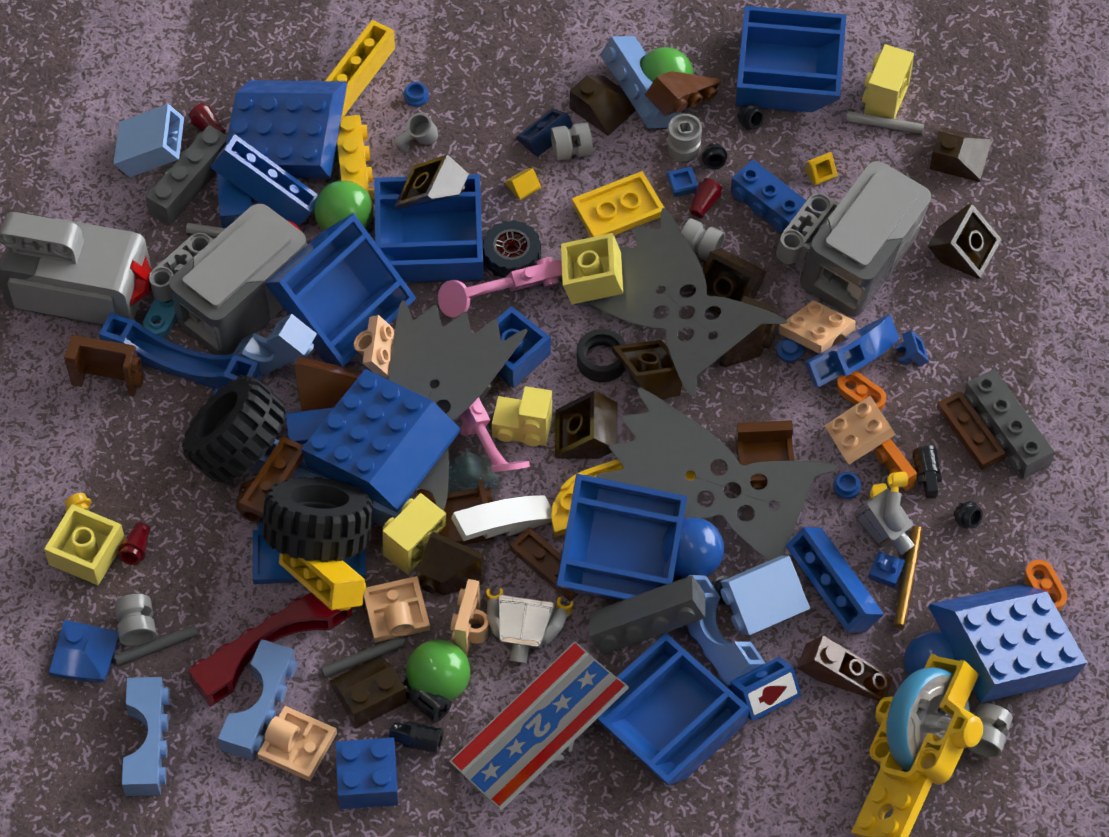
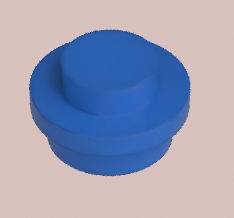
M412 82L404 90V100L410 106H422L429 99V91L424 84Z
M789 338L780 340L776 348L778 357L786 363H793L799 360L804 350L803 345Z
M851 472L839 474L833 482L834 492L843 499L856 497L861 489L860 480Z

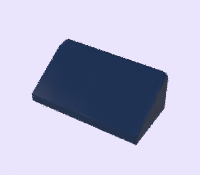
M552 108L517 135L516 139L534 155L539 157L552 146L551 128L566 126L568 129H571L573 123L568 113Z

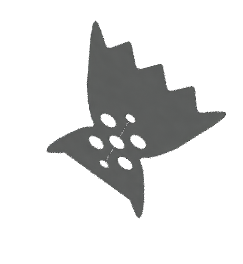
M662 208L660 229L636 226V247L618 246L621 251L623 294L586 301L585 303L637 325L665 329L667 331V345L679 378L687 392L692 397H695L697 375L761 324H786L787 321L775 313L725 297L708 296L706 280L696 254L685 236L681 234L682 231L667 209ZM688 284L695 286L696 292L693 296L688 298L680 296L679 291L683 286ZM659 286L666 288L662 294L656 293V289ZM658 306L669 308V314L663 319H656L653 316V311ZM685 306H692L695 309V314L693 318L681 319L678 314L679 310ZM717 306L721 309L720 316L713 320L707 319L704 314L707 308ZM683 328H691L694 331V336L688 341H681L678 339V332ZM711 332L718 333V337L715 340L708 338Z
M403 300L397 315L389 367V380L432 400L435 404L440 400L449 401L451 409L446 415L454 421L485 391L519 346L527 333V329L517 332L505 341H501L497 319L492 320L473 334L470 329L467 312H463L443 327L440 322L437 305H433L419 318L412 320L409 308ZM434 379L440 382L437 388H431L429 385ZM448 448L417 487L431 491L437 506L441 510H444L448 495Z
M637 388L641 399L648 408V412L621 417L636 439L609 445L610 450L624 468L617 471L600 473L596 477L687 496L684 518L697 517L704 519L722 515L731 528L768 561L779 556H786L785 545L790 540L814 477L834 471L839 466L819 461H766L746 466L741 465L734 454L706 428L643 388ZM718 459L725 461L728 466L726 473L720 476L714 475L710 470L711 463ZM687 471H694L696 473L695 479L688 480L685 477ZM758 473L765 475L768 480L767 486L761 490L754 489L750 484L751 477ZM730 482L739 484L741 494L737 498H728L723 491L726 484ZM710 491L715 497L714 503L709 507L701 506L697 501V496L700 492ZM773 500L778 501L780 507L777 510H771L769 503ZM744 505L751 506L755 511L754 518L747 522L740 520L737 516L738 509Z

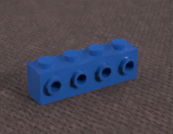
M235 134L220 151L210 167L257 202L268 206L285 220L295 223L298 227L315 206L318 194Z
M751 160L731 180V193L737 201L748 205L756 216L766 219L777 232L783 233L807 201L755 160Z
M803 527L785 545L847 633L867 632L884 615L822 528Z

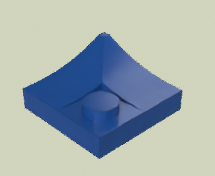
M64 620L49 675L76 681L105 683L119 642L118 631Z

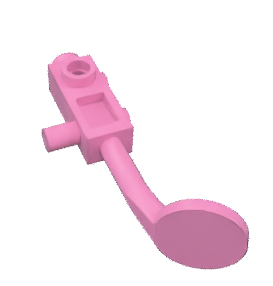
M551 257L538 260L535 266L511 271L506 278L471 287H466L464 283L458 280L447 281L440 287L438 292L439 307L446 316L457 318L463 312H467L470 306V298L506 288H510V292L539 284H543L544 288L554 286L559 283L558 279L562 277L561 259L552 261Z
M479 397L459 416L463 423L460 427V434L463 436L477 434L493 464L491 472L530 467L529 461L508 463L499 453L486 429L490 418Z

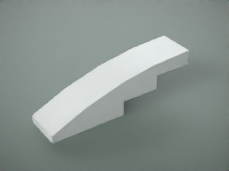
M545 495L524 496L454 512L451 519L463 541L482 535L487 539L502 533L511 536L525 531L528 527L532 529L552 522V507Z

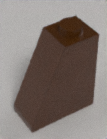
M297 358L293 364L302 412L334 408L362 372L309 358Z

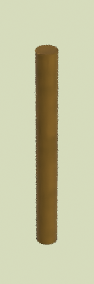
M913 526L910 534V540L914 546L907 551L894 620V627L904 629L923 531L919 526Z

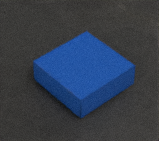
M692 167L666 173L673 197L696 193L698 183Z

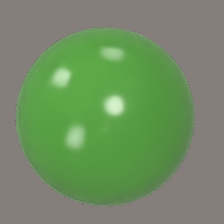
M656 48L648 52L640 61L643 73L651 82L657 76L671 71L694 75L689 59L681 51L674 48Z
M345 180L333 182L323 188L317 196L314 206L315 219L322 231H325L351 214H355L364 228L367 229L372 221L374 212L373 203L368 192L359 184Z
M442 639L429 640L419 645L411 653L406 665V677L411 689L422 690L433 695H441L453 701L464 692L468 685L470 664L466 654L456 644Z

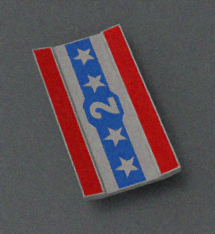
M575 641L450 760V763L502 811L551 762L563 760L564 756L561 753L565 749L571 752L574 740L629 687Z

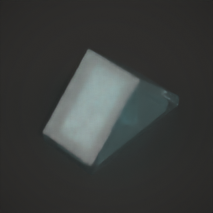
M466 451L449 463L448 493L477 488V480L484 481L485 489L499 487L497 472H491V466H493L491 460Z

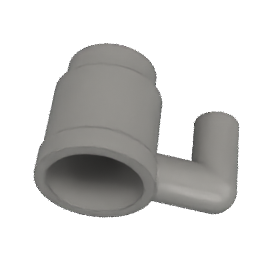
M416 113L408 119L407 130L395 138L394 144L401 152L409 151L410 146L407 142L413 138L420 144L431 145L438 138L437 127L427 114Z

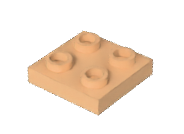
M813 300L788 318L786 324H780L779 334L820 354L844 341V337L855 330L856 321Z
M379 315L369 317L368 330L361 332L355 338L354 348L364 357L363 364L373 373L389 380V367L395 329Z
M871 396L824 425L849 465L896 435Z
M417 576L366 587L363 597L375 643L399 636L403 637L430 631V623Z
M468 579L465 589H460L457 605L460 606L459 613H454L451 622V631H453L451 642L459 646L466 656L468 655L471 643H482L489 636L487 615L480 611L479 581ZM480 624L482 627L474 629L471 628V625Z
M284 706L279 717L275 716L266 730L265 741L257 753L258 759L311 781L334 740L337 729Z

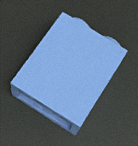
M169 104L120 121L114 165L127 176L133 177L179 160L184 117Z
M779 556L721 581L723 589H721L722 598L727 605H730L734 614L731 616L732 623L735 629L744 635H751L810 609L790 556Z

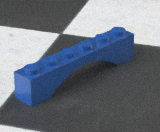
M111 312L99 332L100 340L134 345L137 356L141 358V364L214 389L221 388L223 385L226 386L229 381L240 376H252L260 382L262 380L259 362L235 354L213 355L184 348L154 334L135 320Z

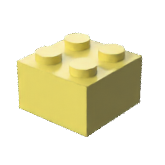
M886 44L881 54L876 53L872 68H874L873 73L868 72L864 83L866 89L863 94L862 103H865V114L895 119L910 83L914 53Z
M613 233L561 244L563 287L571 304L623 294L621 251Z
M71 504L44 550L50 566L99 586L118 554V548L124 541L125 536L120 523Z

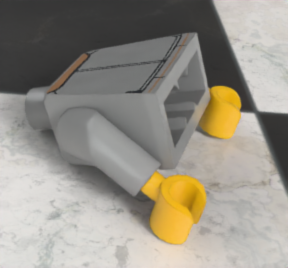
M895 472L887 477V483L891 490L887 488L885 483L874 484L870 491L871 500L856 510L853 515L882 548L892 543L902 555L914 546L905 533L913 524L900 506L901 493H899V487L907 486L908 475L906 472Z
M500 588V593L496 596L491 595L490 589L486 590L488 602L486 615L493 635L500 638L501 643L512 645L511 662L527 664L529 648L542 649L543 645L550 644L562 630L566 618L572 613L574 602L571 601L569 606L561 605L562 597H558L555 608L553 602L503 595L502 588Z

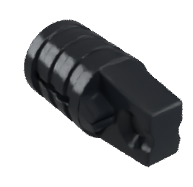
M929 445L918 447L912 451L916 466L918 484H923L926 498L937 497L939 490L937 482H942L937 448Z
M406 677L403 682L406 688V697L428 717H431L434 722L440 721L449 712L452 702L441 695H433L422 690L411 689Z
M394 722L389 730V738L394 737V741L403 743V746L438 754L444 735L443 728L421 725L416 722H407L406 724Z

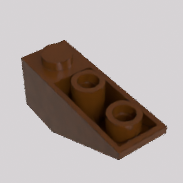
M671 71L657 76L645 93V96L664 116L675 112L678 114L688 107L694 108L701 102L711 101L717 95L718 91L716 89L722 81L719 78Z
M825 636L805 644L797 669L817 681L879 702L886 697L893 678Z

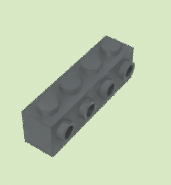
M209 125L203 132L197 134L192 145L180 154L179 160L164 172L162 179L155 186L148 190L146 202L149 215L171 226L217 173L210 167L226 145V134Z
M995 369L966 383L964 396L1006 452L1008 462L1015 472L1018 471L1024 479L1052 464L1055 451Z
M689 576L590 612L589 637L603 655L705 619V593L694 577Z

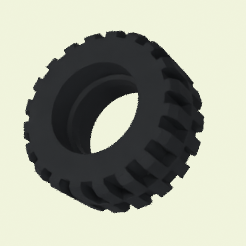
M240 376L218 389V392L212 395L207 400L208 402L199 409L196 417L190 422L189 429L185 432V439L182 441V450L185 458L212 481L219 483L231 482L235 477L245 474L246 470L251 469L266 454V450L273 445L275 437L282 429L281 425L285 421L286 414L283 401L252 376Z
M322 477L286 479L284 482L276 483L266 493L262 535L272 549L276 548L277 552L288 554L292 558H303L306 561L320 560L321 562H329V560L341 561L346 557L350 559L363 552L369 544L373 503L367 493L363 492L361 488L353 487L351 483L345 481L339 482L337 479H322Z

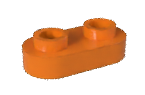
M854 371L847 376L841 375L838 377L837 391L849 402L856 405L871 396L880 411L884 409L886 393L861 373ZM847 385H852V386H854L855 388H854V389H848L846 386H847Z
M1044 560L1031 561L1024 573L1025 582L1028 586L1047 591L1050 598L1055 600L1054 605L1058 612L1061 611L1066 603L1067 593L1053 567ZM1034 575H1040L1043 579H1036Z

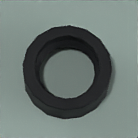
M595 329L586 333L579 340L577 346L578 369L583 376L599 383L610 382L619 378L626 369L619 359L608 366H598L592 364L586 358L587 351L595 346L604 345L612 348L613 346L626 345L622 336L608 329Z

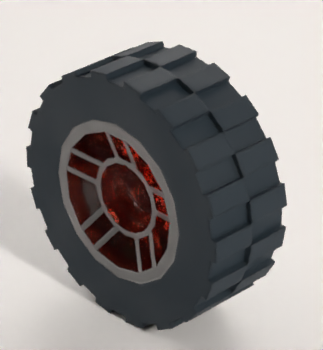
M517 220L502 221L500 224H495L492 229L487 231V235L484 236L482 244L483 261L487 269L491 270L495 276L506 278L511 271L537 265L536 262L541 259V240H539V235L534 231V228L528 226L527 223L517 222Z

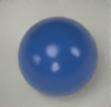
M697 517L684 518L674 575L681 579L689 575H705L708 577L718 569L724 556L723 538L718 529L709 521ZM673 525L667 529L662 539L661 553L665 563L669 558L672 547Z
M941 630L924 631L915 636L908 644L904 654V669L907 677L917 670L925 668L931 654L957 660Z

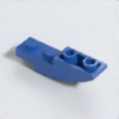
M890 314L847 335L841 343L805 361L804 363L813 386L820 387L841 375L847 376L892 347L900 338Z

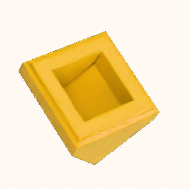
M832 152L808 160L804 168L815 186L838 177Z
M533 168L524 169L505 181L507 187L519 200L541 189L540 182Z

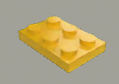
M643 171L572 198V206L590 237L613 233L614 236L636 226L661 218L662 208H664Z

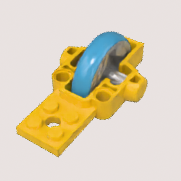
M931 654L925 668L917 670L908 676L899 686L894 696L884 697L880 700L875 714L876 721L880 727L869 751L871 758L880 765V770L851 831L856 837H909L932 783L936 785L946 783L952 776L963 749L974 747L979 743L983 734V724L979 717L970 712L968 699L979 674L966 661H958ZM893 809V814L884 819L887 811Z

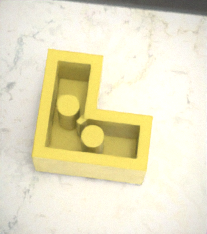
M525 386L522 400L498 396L492 421V437L503 442L518 441L533 447L538 445L546 446L552 421V390Z
M422 493L415 499H409L402 507V512L396 518H390L382 529L383 556L407 575L421 563L432 532L438 534L446 526V513Z

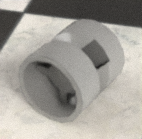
M679 114L670 120L668 125L667 151L675 160L690 161L699 155L701 150L702 124L697 117L691 114Z
M587 122L573 124L571 129H568L566 126L551 128V142L556 161L571 159L573 154L578 158L593 155L592 137ZM574 135L576 137V147H573L571 136Z
M692 218L686 222L681 232L694 253L697 252L698 259L707 261L710 251L722 248L725 240V232L714 227H709L706 230L702 222Z
M130 594L119 598L114 605L116 619L119 622L117 626L120 643L126 646H139L155 640L156 629L154 619L152 618L151 598L144 594Z
M989 703L979 704L974 715L982 721L983 734L979 743L974 747H968V749L984 757L997 758L1001 756L1006 741L1005 735L1008 734L1013 717L1008 710L1001 706Z

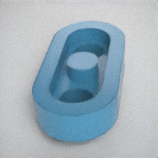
M154 299L143 321L146 329L162 338L169 334L177 319L173 299L168 303ZM155 321H161L158 324H153Z

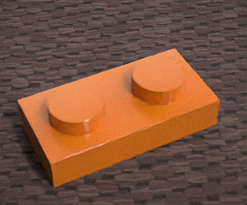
M891 438L874 448V455L880 464L884 463L889 469V474L895 472L907 473L908 484L906 487H902L904 491L915 486L917 473Z

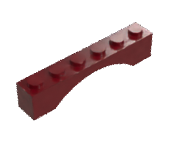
M312 592L302 598H296L279 613L270 614L257 627L245 630L235 641L220 646L216 653L210 657L195 662L192 668L188 670L191 683L209 707L235 691L238 679L245 667L253 659L261 639L273 643L285 636L298 632L312 630L329 631L353 616L352 607L349 610H331Z

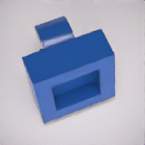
M912 330L903 333L904 342H900L895 346V350L899 353L906 351L904 356L898 358L899 362L903 365H908L914 361L919 366L928 363L929 359L923 340Z
M878 551L868 579L895 588L905 560Z

